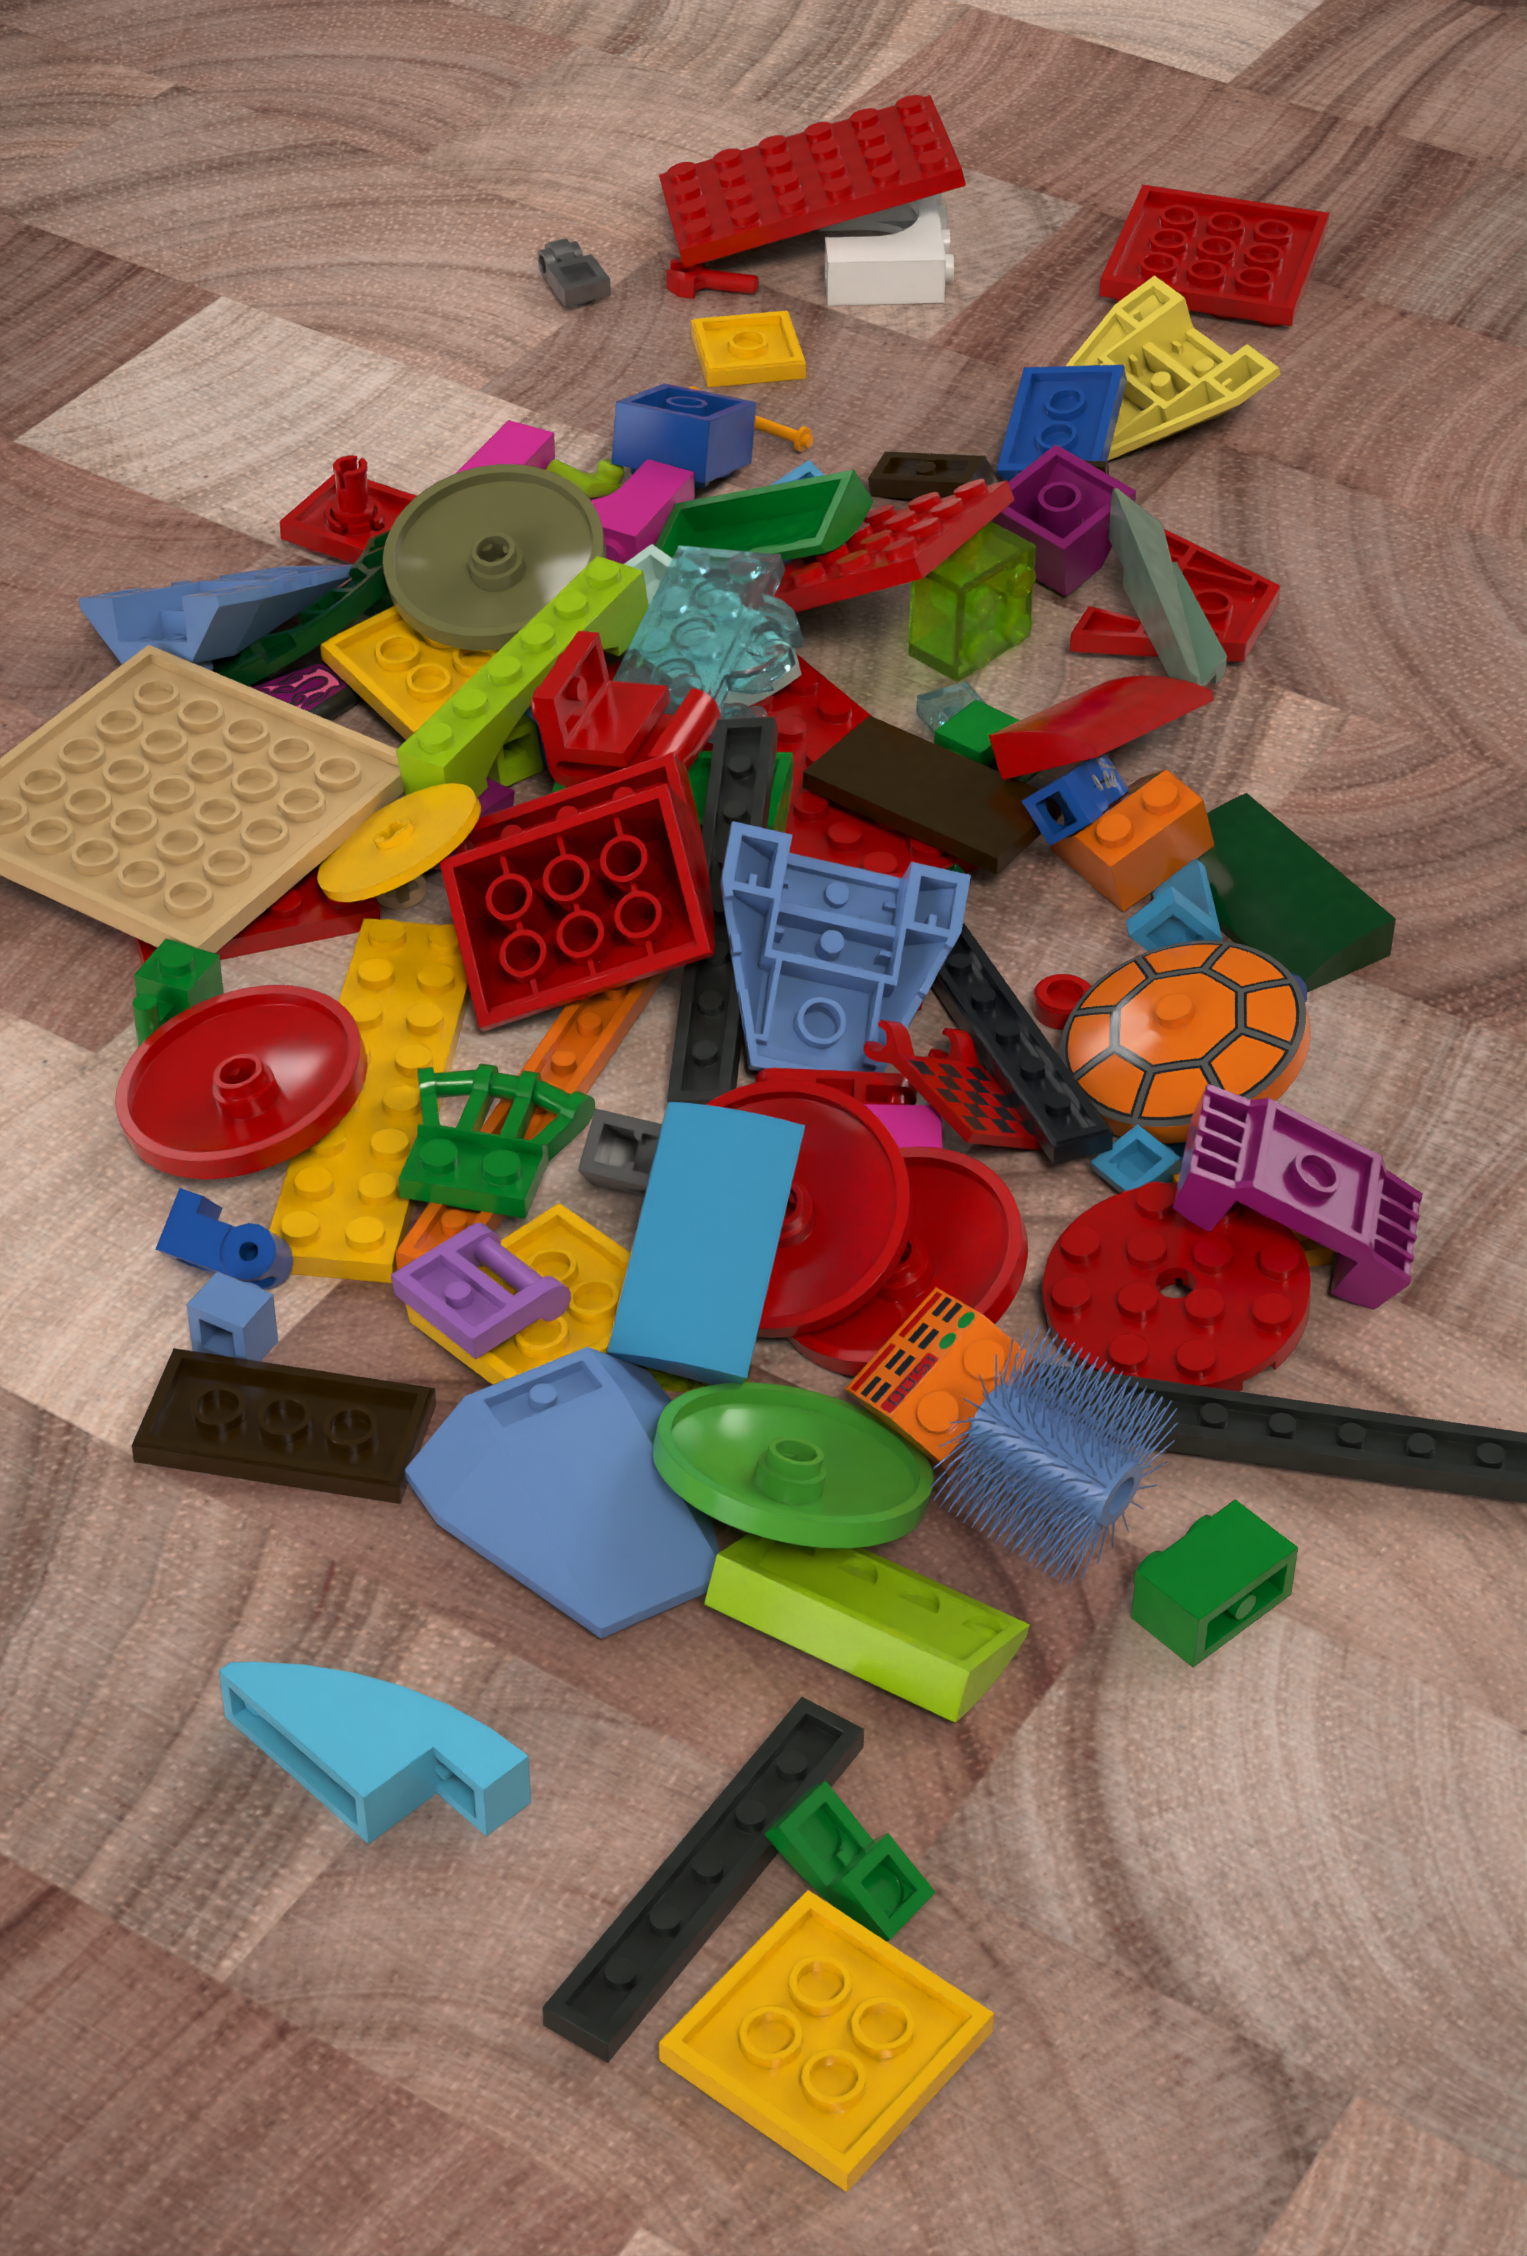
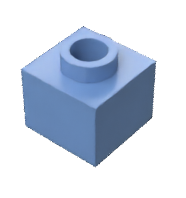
M217 1271L186 1304L192 1351L262 1361L278 1343L274 1296L253 1283L242 1282Z

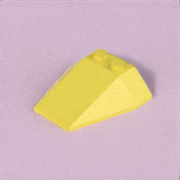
M1153 276L1116 303L1066 364V366L1124 365L1127 383L1108 461L1217 418L1242 404L1281 375L1278 366L1248 344L1230 355L1196 330L1192 325L1185 298L1156 276Z

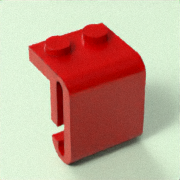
M578 631L564 652L557 657L555 665L544 681L534 690L531 700L532 716L539 724L550 774L558 784L565 786V788L674 752L685 765L688 773L714 733L717 720L721 719L719 707L710 695L699 689L691 688L675 714H664L663 711L671 700L668 686L610 681L599 632Z

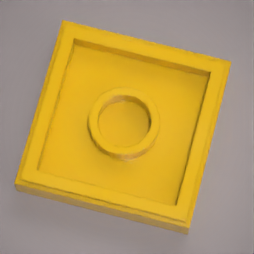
M788 311L696 318L691 320V337L707 388L806 379V361Z

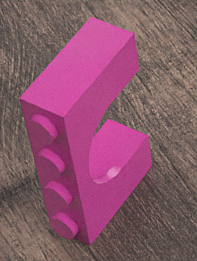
M508 420L456 473L476 467L497 464H519L546 470L550 462L555 459L554 432ZM647 459L618 490L607 496L590 500L596 508L602 524L607 550L606 559L625 564L649 545L655 546L674 504L694 500V472Z

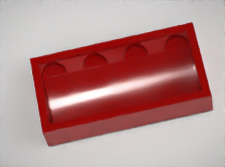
M1163 676L1117 678L1103 682L988 736L1001 778L1004 780L1099 757L1214 701L1211 689L1177 678Z

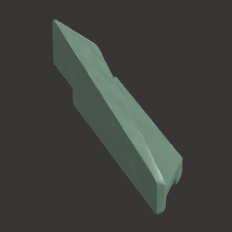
M1113 488L1108 539L1124 567L1123 588L1168 676L1196 683L1203 687L1209 682L1217 684L1225 675L1227 655L1177 562H1172L1161 522L1122 491Z

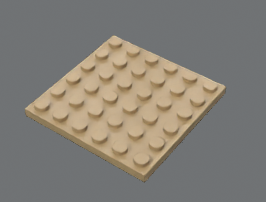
M147 645L0 758V875L157 948L166 938L216 953L338 849L373 813L393 802L404 792L396 753L397 749L161 649Z

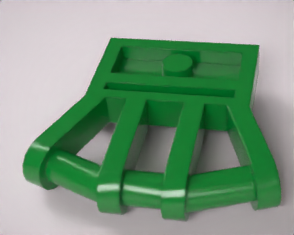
M483 1063L479 1064L477 1069L441 1073H434L433 1067L417 1068L423 1124H418L417 1138L398 1178L400 1197L526 1219L548 1162L589 1124L595 1110L594 1098L580 1091L570 1094L543 1081L541 1074L538 1072L524 1070L520 1076L499 1073L497 1066ZM469 1096L456 1128L440 1125L437 1098ZM494 1098L514 1101L500 1135L480 1132ZM537 1106L557 1115L532 1140L523 1139Z

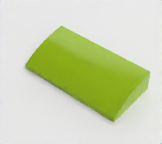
M752 1533L747 1534L716 1555L704 1605L954 1723L962 1718L998 1679L1026 1639L1030 1624L862 1547L837 1549L801 1546L764 1538Z

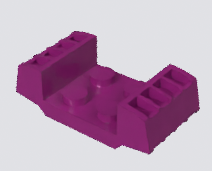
M1207 1084L1191 1117L1173 1208L1186 1219L1208 1232L1212 1231L1236 1201L1254 1209L1259 1214L1271 1218L1313 1239L1318 1244L1336 1251L1337 1256L1331 1294L1374 1310L1409 1286L1411 1282V1265L1414 1260L1413 1251L1417 1239L1416 1229L1420 1217L1418 1214L1423 1193L1388 1171L1382 1155L1270 1098L1250 1100Z

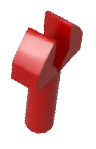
M681 257L671 260L670 270H666V288L682 298L694 299L697 292L703 288L751 295L756 294L759 288V279L756 275L711 270L705 267V262L684 268Z

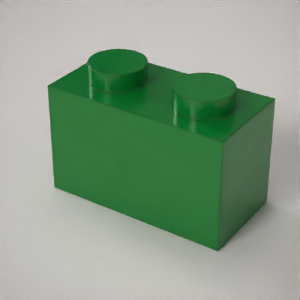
M1235 1499L1213 1516L1204 1515L1200 1517L1189 1528L1185 1536L1163 1552L1157 1550L1150 1553L1140 1563L1133 1577L1134 1594L1131 1618L1194 1668L1292 1594L1298 1547Z

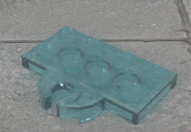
M678 546L613 681L668 686L671 700L663 711L664 714H675L691 688L699 689L710 695L717 703L719 710H721L729 691L746 694L774 691L772 682L790 671L796 664L791 647L802 648L804 642L794 609L783 600L773 597L785 573L781 554ZM772 641H783L791 647L784 644L764 647V645Z

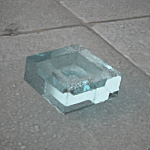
M967 681L917 695L916 714L934 734L936 729L976 699L985 704L986 702Z

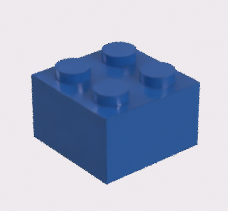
M666 383L616 401L611 464L630 467V473L633 475L649 459L694 472V488L707 487L709 481L716 478L729 477L732 471L751 464L757 402Z

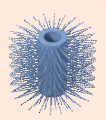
M1040 1325L1015 1374L1016 1364L1029 1331L1027 1329L1018 1355L1016 1353L1015 1363L1007 1383H1005L1014 1339H1012L1003 1381L1001 1372H999L1001 1385L997 1387V1354L995 1358V1389L989 1395L979 1374L985 1394L983 1393L985 1400L979 1407L963 1398L978 1408L974 1418L968 1417L969 1420L950 1422V1424L972 1422L970 1429L939 1446V1448L969 1433L968 1438L957 1441L956 1443L965 1442L937 1464L933 1470L967 1442H970V1444L953 1462L947 1465L949 1467L934 1482L931 1488L957 1460L965 1456L933 1500L937 1498L947 1483L961 1471L940 1508L962 1482L948 1513L967 1491L964 1502L956 1515L957 1517L970 1499L975 1496L968 1515L963 1522L965 1523L967 1518L984 1499L972 1528L989 1507L987 1518L980 1532L997 1512L998 1514L987 1538L1006 1517L995 1543L1013 1524L1010 1535L1003 1546L1005 1547L1021 1528L1011 1553L1030 1532L1019 1558L1036 1540L1034 1550L1027 1561L1030 1562L1037 1551L1044 1545L1038 1559L1039 1561L1035 1566L1036 1569L1038 1564L1053 1549L1043 1572L1045 1573L1049 1566L1059 1557L1058 1565L1051 1577L1057 1574L1069 1558L1059 1584L1080 1553L1078 1565L1069 1582L1070 1585L1093 1540L1092 1551L1081 1577L1083 1579L1103 1527H1105L1097 1564L1099 1563L1106 1533L1109 1534V1525L1113 1524V1548L1115 1521L1122 1515L1126 1529L1129 1532L1124 1516L1126 1508L1132 1503L1144 1510V1508L1132 1501L1137 1490L1157 1485L1139 1487L1141 1478L1165 1465L1168 1461L1143 1475L1142 1472L1144 1469L1151 1467L1148 1465L1175 1440L1143 1467L1141 1465L1178 1424L1177 1422L1157 1445L1148 1450L1177 1408L1166 1423L1155 1431L1172 1401L1153 1421L1163 1396L1155 1407L1148 1412L1150 1402L1156 1393L1154 1391L1141 1409L1138 1410L1148 1386L1130 1405L1139 1383L1137 1382L1131 1392L1122 1400L1131 1376L1117 1394L1113 1396L1123 1371L1105 1392L1114 1367L1099 1385L1098 1382L1107 1362L1088 1383L1099 1356L1080 1378L1090 1356L1089 1352L1082 1364L1073 1372L1083 1347L1063 1370L1075 1342L1056 1364L1057 1357L1066 1338L1058 1350L1049 1359L1048 1357L1059 1333H1057L1056 1337L1037 1360L1051 1327L1028 1362L1032 1345L1042 1326ZM1045 1354L1043 1360L1041 1361L1039 1367L1037 1368L1034 1374L1035 1366ZM1036 1355V1358L1033 1362L1031 1369L1023 1378L1025 1371L1027 1370L1028 1366L1030 1365L1031 1361ZM1054 1359V1361H1053V1363H1052V1365H1051V1367H1050V1369H1049L1047 1375H1045V1376L1041 1379L1042 1375L1044 1374V1372L1046 1371V1369L1048 1368V1366L1050 1365V1363H1051L1052 1360ZM1024 1362H1025L1023 1371H1022V1373H1021V1368H1022V1366H1023V1364H1024ZM1063 1364V1366H1062V1368H1061V1370H1060L1059 1375L1054 1379L1055 1375L1057 1374L1058 1370L1060 1369L1061 1365ZM1059 1365V1367H1058L1057 1370L1055 1371L1054 1375L1052 1376L1053 1371H1054V1370L1056 1369V1367ZM1070 1367V1369L1068 1370L1066 1376L1064 1377V1379H1063L1061 1385H1060L1059 1388H1058L1060 1379L1062 1378V1376L1064 1375V1373L1067 1371V1369ZM1080 1370V1372H1079V1374H1078V1376H1077V1378H1076V1380H1075V1382H1074L1072 1388L1069 1389V1390L1065 1393V1391L1067 1390V1388L1069 1387V1385H1070L1071 1382L1073 1381L1074 1377L1076 1376V1374H1077L1078 1371ZM1019 1372H1020V1376H1019V1378L1017 1379L1016 1383L1014 1384V1382H1015V1380H1016V1378H1017V1376H1018V1374H1019ZM1040 1372L1039 1377L1031 1387L1033 1380L1035 1379L1036 1375ZM1088 1377V1379H1087V1381H1086V1383H1085V1385H1084V1388L1079 1392L1080 1388L1082 1387L1083 1383L1085 1382L1086 1378ZM1083 1379L1082 1383L1080 1384V1386H1079L1078 1389H1077L1078 1384H1079L1080 1381ZM1095 1380V1382L1093 1383L1091 1389L1089 1390V1392H1088L1086 1398H1085L1084 1401H1083L1084 1393H1085L1086 1390L1089 1388V1386L1092 1384V1382ZM1055 1381L1054 1385L1050 1389H1048V1387ZM1105 1383L1097 1401L1090 1406V1404L1102 1388L1103 1384ZM1064 1387V1390L1062 1391L1058 1399L1055 1401L1060 1389ZM1074 1390L1073 1395H1072V1398H1071V1400H1070L1069 1397H1070L1072 1391ZM1113 1390L1109 1401L1104 1405L1105 1401L1107 1400L1108 1396ZM1109 1391V1393H1108L1107 1396L1105 1397L1104 1401L1102 1402L1103 1397H1104L1105 1394ZM1120 1393L1118 1399L1116 1400L1114 1406L1112 1407L1110 1413L1108 1414V1410H1109L1110 1405H1111L1112 1402L1115 1400V1398L1117 1397V1395ZM1080 1394L1079 1398L1073 1404V1400ZM1131 1395V1397H1130V1399H1129L1127 1405L1125 1406V1408H1124L1122 1414L1115 1420V1418H1116V1416L1118 1415L1119 1411L1121 1410V1408L1123 1407V1405L1125 1404V1402L1127 1401V1399H1128L1129 1396ZM1087 1401H1089L1083 1412L1080 1414V1411L1082 1410L1084 1404ZM1139 1402V1404H1138V1406H1137V1408H1136V1410H1135V1412H1134V1415L1128 1420V1418L1130 1417V1415H1131V1413L1133 1412L1134 1408L1136 1407L1137 1403ZM1099 1403L1096 1413L1093 1414L1097 1404ZM1135 1403V1405L1133 1406V1408L1131 1409L1130 1413H1129L1128 1416H1127L1128 1410H1129V1409L1132 1407V1405ZM1146 1405L1144 1411L1142 1412L1140 1418L1138 1419L1136 1425L1133 1428L1134 1420ZM1157 1407V1409H1156V1411H1155V1413H1154L1152 1419L1150 1420V1422H1149L1147 1428H1146L1143 1432L1140 1433V1431L1142 1430V1428L1144 1427V1425L1146 1424V1422L1148 1421V1419L1150 1418V1416H1151L1152 1413L1154 1412L1155 1408ZM1105 1408V1410L1097 1419V1415ZM1115 1411L1113 1418L1111 1419V1421L1109 1422V1424H1108L1107 1427L1105 1428V1425H1106V1423H1107L1109 1417H1110V1416L1112 1415V1413ZM1161 1415L1160 1419L1156 1423L1150 1435L1148 1436L1146 1441L1141 1445L1146 1433ZM1124 1417L1121 1427L1116 1431L1121 1419ZM1130 1421L1129 1425L1121 1434L1123 1427ZM1140 1425V1428H1139L1138 1432L1136 1433V1435L1133 1437V1439H1132L1131 1442L1129 1443L1130 1438L1132 1437L1134 1431H1135L1136 1428ZM1156 1434V1436L1153 1438V1440L1141 1454L1147 1442ZM967 1461V1463L960 1470H958L960 1466ZM972 1461V1464H971L969 1470H968L967 1473L963 1476V1478L958 1482V1480H959V1478L961 1477V1475L963 1474L964 1470L966 1469V1467L968 1466V1464ZM984 1464L979 1475L974 1478L981 1465ZM971 1473H973L968 1482L966 1483V1485L964 1486V1488L962 1489L967 1477ZM982 1475L980 1484L977 1486V1488L975 1489V1491H974V1492L972 1493V1495L969 1497V1495L971 1494V1492H972L974 1486L976 1485L978 1479H979L980 1476ZM995 1478L992 1486L990 1487L992 1479ZM1007 1479V1481H1006V1483H1005V1485H1004L1002 1491L999 1493L1000 1487L1002 1486V1484L1004 1483V1481ZM987 1488L986 1494H985V1495L981 1498V1500L979 1501L980 1497L982 1496V1494L984 1493L985 1489ZM994 1489H996L995 1492L993 1493V1495L991 1496V1498L989 1499V1501L987 1502V1504L985 1505V1507L983 1508V1506H984V1504L986 1503V1501H987V1499H988L990 1493H991ZM1005 1491L1003 1500L991 1515L1001 1495ZM1012 1492L1013 1495L1006 1501L1007 1497ZM1019 1492L1014 1504L1012 1505L1015 1495ZM1028 1496H1030V1498H1029L1028 1502L1026 1503L1024 1509L1021 1510V1507H1023V1503L1026 1501V1499L1028 1498ZM1007 1503L1001 1515L999 1516L1003 1506ZM1009 1504H1010L1009 1510H1008V1511L1006 1512V1514L1002 1517L1003 1513L1005 1512V1510L1007 1509V1507H1008ZM1019 1505V1507L1017 1508V1510L1015 1511V1513L1013 1514V1516L1011 1517V1519H1010L1009 1522L1007 1523V1521H1008V1519H1009V1517H1010V1515H1011L1013 1509H1014L1016 1506ZM1036 1507V1511L1029 1517L1030 1513ZM1026 1508H1028L1027 1514H1026L1025 1518L1022 1520V1522L1020 1523V1525H1019V1526L1017 1527V1529L1014 1531V1529L1016 1528V1526H1017L1018 1522L1020 1521L1022 1515L1024 1514ZM1042 1508V1510H1041V1512H1040V1515H1039L1038 1519L1036 1520L1038 1511ZM1054 1511V1513H1053L1052 1517L1050 1518L1048 1524H1047V1525L1044 1527V1529H1043V1526H1044V1524H1045V1521L1048 1519V1517L1050 1516V1514ZM1032 1520H1033V1524H1032L1031 1528H1030V1529L1027 1531V1533L1024 1535V1533L1026 1532L1027 1528L1029 1527V1525L1031 1524V1522H1032ZM1043 1520V1522L1031 1538L1030 1542L1028 1543L1036 1525H1038ZM1029 1521V1523L1027 1524L1026 1528H1025L1024 1531H1023V1528H1024L1025 1524ZM1061 1521L1059 1528L1052 1534L1055 1527ZM1051 1524L1050 1532L1047 1534V1536L1045 1537V1539L1042 1541V1543L1040 1544V1546L1037 1548V1546H1038V1544L1040 1543L1042 1537L1044 1536L1046 1530L1048 1529L1049 1525ZM1065 1525V1528L1061 1536L1059 1537L1061 1528ZM1077 1528V1530H1076L1074 1536L1072 1537L1071 1541L1067 1544V1541H1068L1070 1535H1071V1534L1073 1533V1531ZM1094 1531V1533H1093V1535H1092V1537H1091V1539H1090V1541H1089V1543H1088V1545H1087V1547H1086V1549H1085V1551H1084V1553H1083V1555H1082V1552H1083L1085 1543L1087 1542L1088 1538L1090 1537V1535H1091L1092 1532ZM1053 1536L1052 1540L1050 1541L1049 1545L1044 1551L1049 1539ZM1057 1536L1054 1545H1053V1546L1050 1548V1550L1047 1552L1048 1548L1050 1547V1545L1052 1544L1053 1540H1054L1055 1537ZM1085 1536L1083 1544L1068 1567L1076 1547ZM1066 1537V1539L1064 1540V1542L1062 1543V1545L1060 1546V1548H1059L1058 1551L1056 1552L1055 1556H1054L1053 1559L1051 1560V1558H1052V1556H1053V1554H1054V1552H1055V1550H1056V1548H1057L1059 1542ZM1074 1541L1073 1549H1072L1071 1552L1068 1554V1556H1067L1066 1559L1063 1561V1563L1060 1565V1563H1061V1561L1063 1560L1065 1554L1067 1553L1069 1547L1071 1546L1072 1542Z

